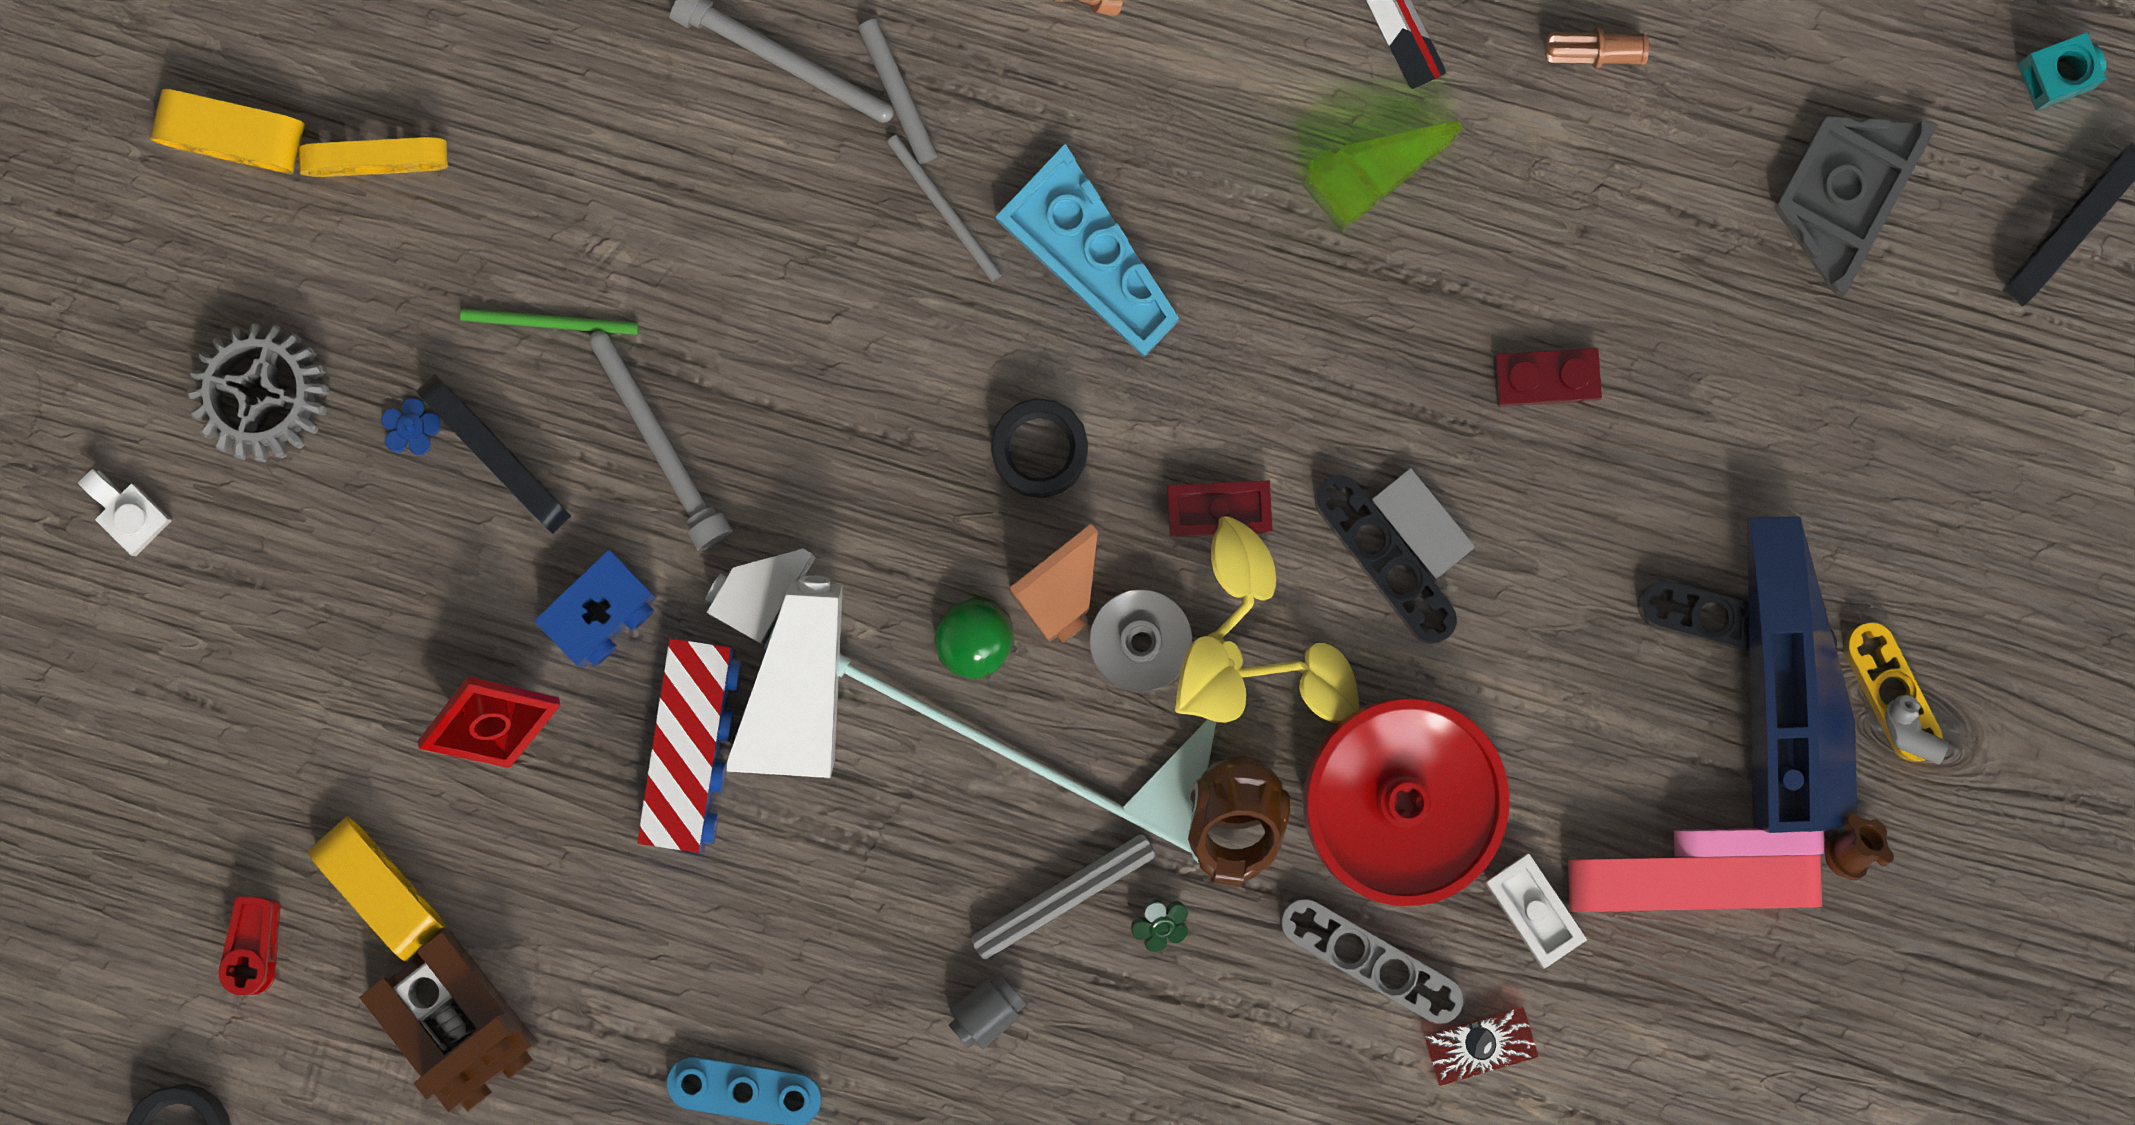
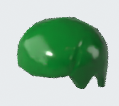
M978 597L958 602L950 607L940 619L934 636L938 660L953 675L971 680L984 678L986 675H992L1008 657L1015 639L1010 616L996 602Z

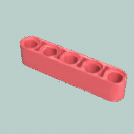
M1821 855L1568 860L1569 912L1822 907Z

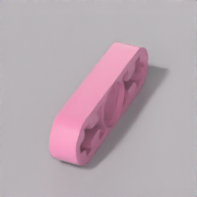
M1758 828L1674 830L1675 857L1825 854L1824 831L1768 833Z

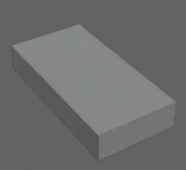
M1411 468L1371 500L1399 538L1434 580L1475 548V545Z

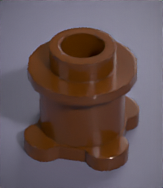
M1851 813L1844 819L1843 825L1846 831L1842 834H1833L1826 839L1824 844L1827 865L1836 875L1848 880L1857 881L1866 875L1868 866L1875 861L1881 866H1887L1894 860V854L1888 847L1886 840L1888 832L1883 823L1877 819L1871 821L1861 819L1855 813Z

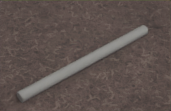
M897 135L892 136L887 141L888 145L991 282L997 281L1002 276L1000 271Z

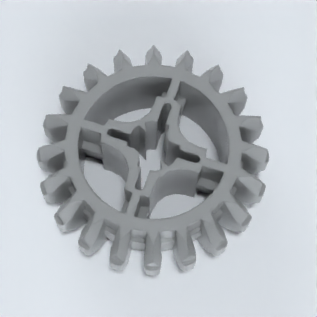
M253 323L249 329L247 339L245 333L240 328L234 327L230 333L232 344L229 345L222 338L216 337L213 338V345L219 351L214 357L204 351L199 354V359L208 365L205 373L199 370H192L190 372V377L202 383V388L188 391V398L193 401L203 402V405L191 412L192 418L197 421L208 420L203 426L201 434L208 439L219 435L215 447L222 452L228 451L234 445L235 458L245 460L252 449V454L256 461L266 462L269 446L276 457L280 459L287 456L285 441L288 440L294 447L301 449L305 445L303 438L298 434L303 428L312 434H316L319 430L315 423L309 421L311 414L314 413L322 416L327 413V408L316 403L315 397L328 395L329 387L313 383V381L323 377L326 374V370L320 364L308 366L314 360L317 353L311 347L299 350L302 338L294 333L284 339L283 329L273 325L265 337L263 327L258 323ZM255 354H261L259 359L253 360L250 370L240 376L228 375L230 370L241 360ZM279 356H282L287 361L294 373L297 388L296 395L282 390L279 386L278 377L280 369L276 368ZM259 382H261V386L280 398L276 399L268 396L264 400L257 398V404V400L250 397V394L240 390L239 387L251 390L255 385L260 388ZM222 391L228 392L238 399L239 411L237 416L242 418L238 430L229 422L224 413L221 397ZM278 409L290 411L287 417L277 426L267 431L256 433L258 426H264L265 420L271 412Z

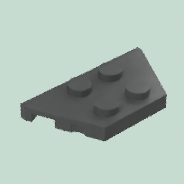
M1826 116L1818 126L1774 209L1831 290L1839 297L1847 293L1938 124L1932 121L1902 123L1890 122L1891 119L1873 118L1867 121H1857L1850 117Z

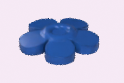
M415 398L404 401L402 405L404 415L397 409H387L381 418L383 427L388 431H392L385 437L387 448L394 453H400L406 449L409 442L410 451L414 455L420 456L427 453L431 448V442L427 436H434L440 431L441 423L439 417L434 413L424 415V404L421 400Z

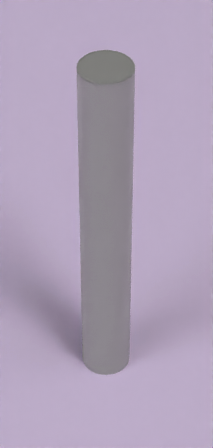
M876 19L865 21L858 26V30L919 164L932 161L937 157V154Z

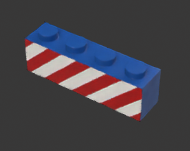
M669 638L637 844L695 853H704L705 843L714 844L718 826V813L710 812L713 792L722 793L726 775V762L718 761L721 741L730 742L734 723V711L726 710L729 690L738 691L742 672V660L734 659L736 650L731 647Z

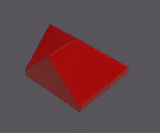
M468 676L419 738V749L510 768L560 707V699L556 696Z

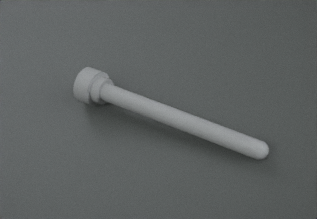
M675 1L669 19L687 29L691 25L698 29L705 26L881 123H886L892 119L893 108L888 103L712 8V1Z
M595 331L589 338L590 346L690 518L686 522L690 530L687 534L697 551H702L717 544L733 532L724 514L716 513L714 507L706 506L609 336L603 331Z

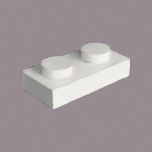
M1526 853L1484 882L1541 968H1547L1587 941L1529 853Z

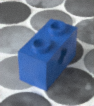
M608 550L538 616L534 622L576 666L584 668L590 662L596 667L616 649L617 645L612 641L626 627L631 631L636 630L652 615L654 609L650 604L657 596L616 553ZM595 601L602 605L609 602L611 605L606 610L611 617L605 624L597 620L592 623L589 621V618L594 615L589 608Z

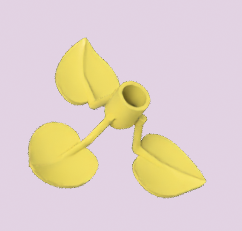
M1231 517L1218 518V528L1211 544L1212 568L1216 579L1225 591L1234 597H1242V603L1217 631L1194 640L1188 647L1179 676L1175 712L1196 715L1221 723L1234 721L1243 714L1246 705V688L1242 678L1296 671L1302 674L1299 691L1307 706L1319 717L1339 724L1347 716L1359 710V697L1354 673L1349 662L1338 649L1326 643H1316L1306 650L1305 663L1302 661H1292L1241 668L1243 658L1240 649L1233 642L1224 641L1223 637L1253 607L1254 598L1265 601L1274 595L1276 569L1268 548L1252 529Z

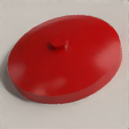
M1415 698L1382 700L1369 704L1343 719L1332 729L1318 747L1307 772L1303 794V813L1307 833L1316 854L1327 870L1350 890L1368 899L1383 904L1404 907L1421 906L1444 900L1458 893L1478 878L1494 858L1502 842L1508 822L1510 806L1508 780L1504 765L1486 734L1473 721L1460 712L1439 703Z

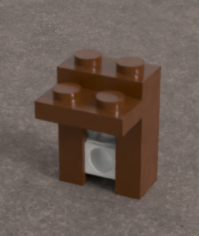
M450 930L440 932L417 951L419 955L390 978H382L359 998L421 1076L413 1084L427 1100L436 1096L448 1112L459 1108L461 1105L468 1112L492 1093L487 1086L501 1073H504L510 1079L531 1063L533 1059L528 1052L539 1043ZM424 977L432 979L439 988L438 1000L431 1007L421 1004L416 997V986ZM453 999L477 1028L476 1031L471 1030L466 1033V1027L469 1022L464 1023L461 1019L462 1014H457L455 1011L456 1006H451ZM434 1018L438 1022L437 1027L441 1026L445 1031L443 1035L453 1038L450 1044L471 1032L473 1033L451 1050L428 1019Z

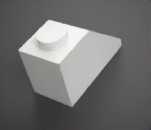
M800 549L733 567L727 577L719 574L705 599L711 603L707 613L765 646L776 624L790 582H799L800 577L806 576L816 557L807 550Z

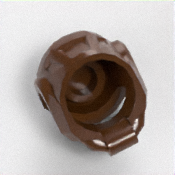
M1238 756L1213 763L1193 783L1190 800L1192 801L1193 815L1188 841L1191 850L1198 859L1200 868L1211 876L1212 883L1242 886L1243 881L1255 878L1262 870L1267 869L1277 857L1290 815V796L1286 790H1283L1282 782L1277 775L1260 760L1248 756ZM1261 824L1265 830V834L1257 843L1243 849H1229L1219 846L1207 834L1212 825L1225 829H1244Z

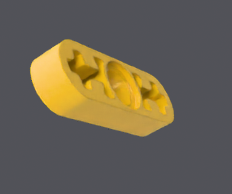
M419 137L305 144L299 147L300 174L311 177H334L443 170L448 167L447 141L441 138Z
M1866 623L1854 627L1845 637L1844 653L1894 752L1900 758L1910 762L1925 761L1923 758L1896 747L1885 720L1887 705L1881 700L1879 689L1885 679L1893 677L1899 679L1904 684L1906 695L1914 697L1919 702L1921 708L1918 710V717L1922 729L1943 739L1941 729L1892 633L1885 626L1878 623ZM1864 632L1869 639L1879 638L1881 646L1875 650L1879 662L1886 664L1891 660L1895 667L1894 669L1877 673L1872 679L1867 671L1878 667L1870 654L1861 656L1857 647L1864 643L1861 636Z

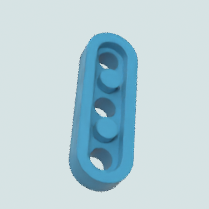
M692 1056L677 1062L667 1077V1091L670 1098L678 1106L689 1110L781 1125H804L817 1115L822 1104V1093L819 1085L813 1078L803 1073ZM695 1074L701 1079L702 1087L698 1093L686 1091L683 1085L686 1075ZM745 1082L752 1087L753 1096L749 1101L743 1102L736 1098L734 1089L738 1083ZM795 1090L803 1095L804 1105L801 1109L793 1110L786 1105L785 1097L789 1091Z

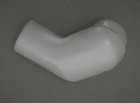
M1910 695L1896 697L1895 700L1889 702L1885 711V720L1893 743L1903 751L1939 765L1946 755L1949 742L1922 730L1918 717V710L1921 706L1914 697Z

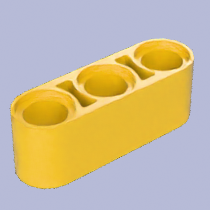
M162 89L149 139L158 144L179 150L292 174L305 123L278 113L181 91Z
M346 816L307 851L309 857L382 941L403 961L407 962L421 947L446 927L444 921L371 837L350 817Z

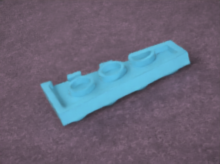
M1064 144L996 216V221L1144 358L1178 323L1179 317L1144 263L1140 261L1118 223L1114 221L1090 180L1086 178L1076 163L1075 157L1067 145Z

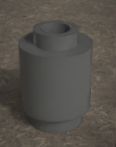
M998 974L991 981L988 978L983 980L950 1009L955 1019L948 1025L967 1048L976 1042L984 1049L1020 1018L1017 1013L1027 1004L1001 974Z

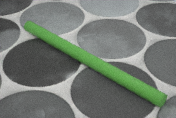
M461 308L460 312L461 321L593 332L603 331L606 333L638 335L639 322Z

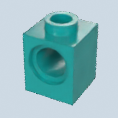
M2088 32L2033 52L2017 64L2036 111L2091 91L2107 80L2104 73L2107 68L2105 56L2099 45L2096 43L2092 44ZM2058 60H2066L2073 65L2076 72L2075 81L2066 80L2059 74L2057 70Z

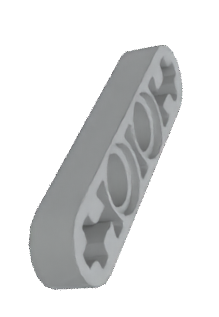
M1299 899L1289 903L1283 910L1280 919L1281 929L1285 937L1291 942L1412 1012L1437 1024L1448 1023L1454 1020L1461 1012L1463 994L1455 982L1326 907L1308 899ZM1307 908H1311L1315 912L1312 920L1325 929L1328 928L1329 919L1338 923V926L1328 935L1324 951H1320L1315 947V944L1322 939L1321 937L1309 931H1305L1301 937L1293 933L1296 929V924L1290 918L1294 911L1303 914ZM1345 933L1356 934L1363 942V954L1353 963H1344L1335 954L1334 946L1336 940ZM1390 959H1399L1408 968L1409 976L1407 982L1398 989L1387 988L1380 980V968ZM1419 971L1428 975L1421 983L1422 985L1433 991H1439L1443 985L1449 989L1446 996L1452 1001L1449 1010L1439 1008L1435 1014L1429 1011L1431 1002L1418 993H1415L1413 1003L1405 999V996L1416 986Z

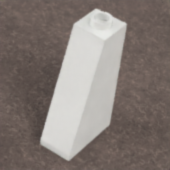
M817 575L802 576L799 578V582H790L727 761V771L831 777L835 763L843 584H830L831 580L829 578Z

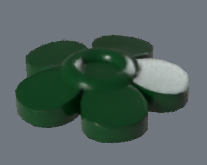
M1153 899L1143 907L1146 918L1139 917L1131 924L1133 936L1136 939L1144 940L1147 950L1158 952L1167 946L1166 938L1172 943H1179L1185 939L1188 934V928L1183 921L1187 918L1188 911L1182 902L1174 901L1165 908L1161 900Z

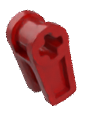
M240 896L235 899L218 969L219 980L229 993L238 996L257 995L267 991L273 984L276 977L280 902L262 897ZM249 964V967L257 969L256 978L246 980V977L238 975L239 966Z

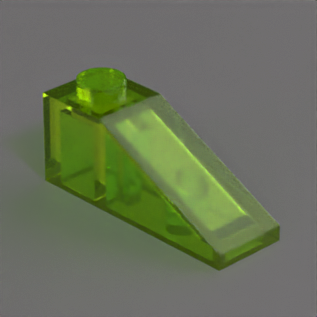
M1456 120L1349 144L1336 154L1329 148L1306 167L1311 174L1306 177L1303 187L1342 233L1457 140L1464 128Z

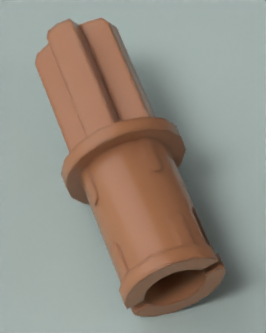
M1595 28L1593 33L1551 32L1548 34L1545 42L1546 60L1551 63H1592L1594 69H1600L1602 64H1639V66H1645L1649 55V39L1645 32L1640 34L1604 33L1602 28Z

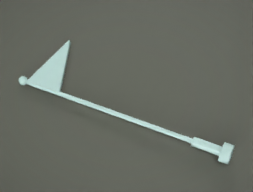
M773 627V629H772V631H771V633H770V635H769V637H768V639H767V641H766V644H765V646H764V649H765V650H767V647H768V644H769L771 635H772V633H773L774 627ZM842 654L839 655V676L841 678L844 673L1192 853L1193 859L1198 862L1188 841L1193 815L1190 793L1193 783L1208 769L1216 726L1215 721L1207 719L1149 781L1122 806L850 665L851 659Z

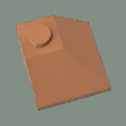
M1092 523L1009 588L1013 599L1048 643L1057 636L1062 643H1065L1087 625L1082 616L1089 612L1098 531Z

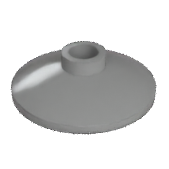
M1131 590L1109 600L1096 615L1090 631V651L1100 673L1115 686L1131 692H1151L1173 682L1180 675L1186 652L1192 643L1191 627L1182 609L1169 597L1151 590ZM1145 633L1151 637L1152 644L1147 651L1138 652L1133 648L1132 642L1137 634Z

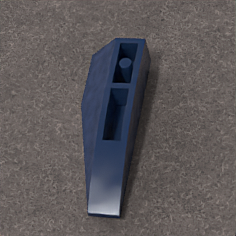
M1799 516L1747 518L1753 826L1768 833L1815 832L1844 827V819L1851 813L1857 814L1855 718L1802 520Z

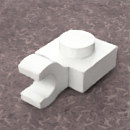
M93 468L78 482L93 499L105 508L95 520L131 556H137L172 521L136 484L131 483L121 492L100 470L95 471Z

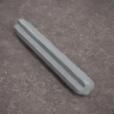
M1144 835L1134 837L975 933L971 937L974 948L982 959L990 958L1155 857L1153 847Z

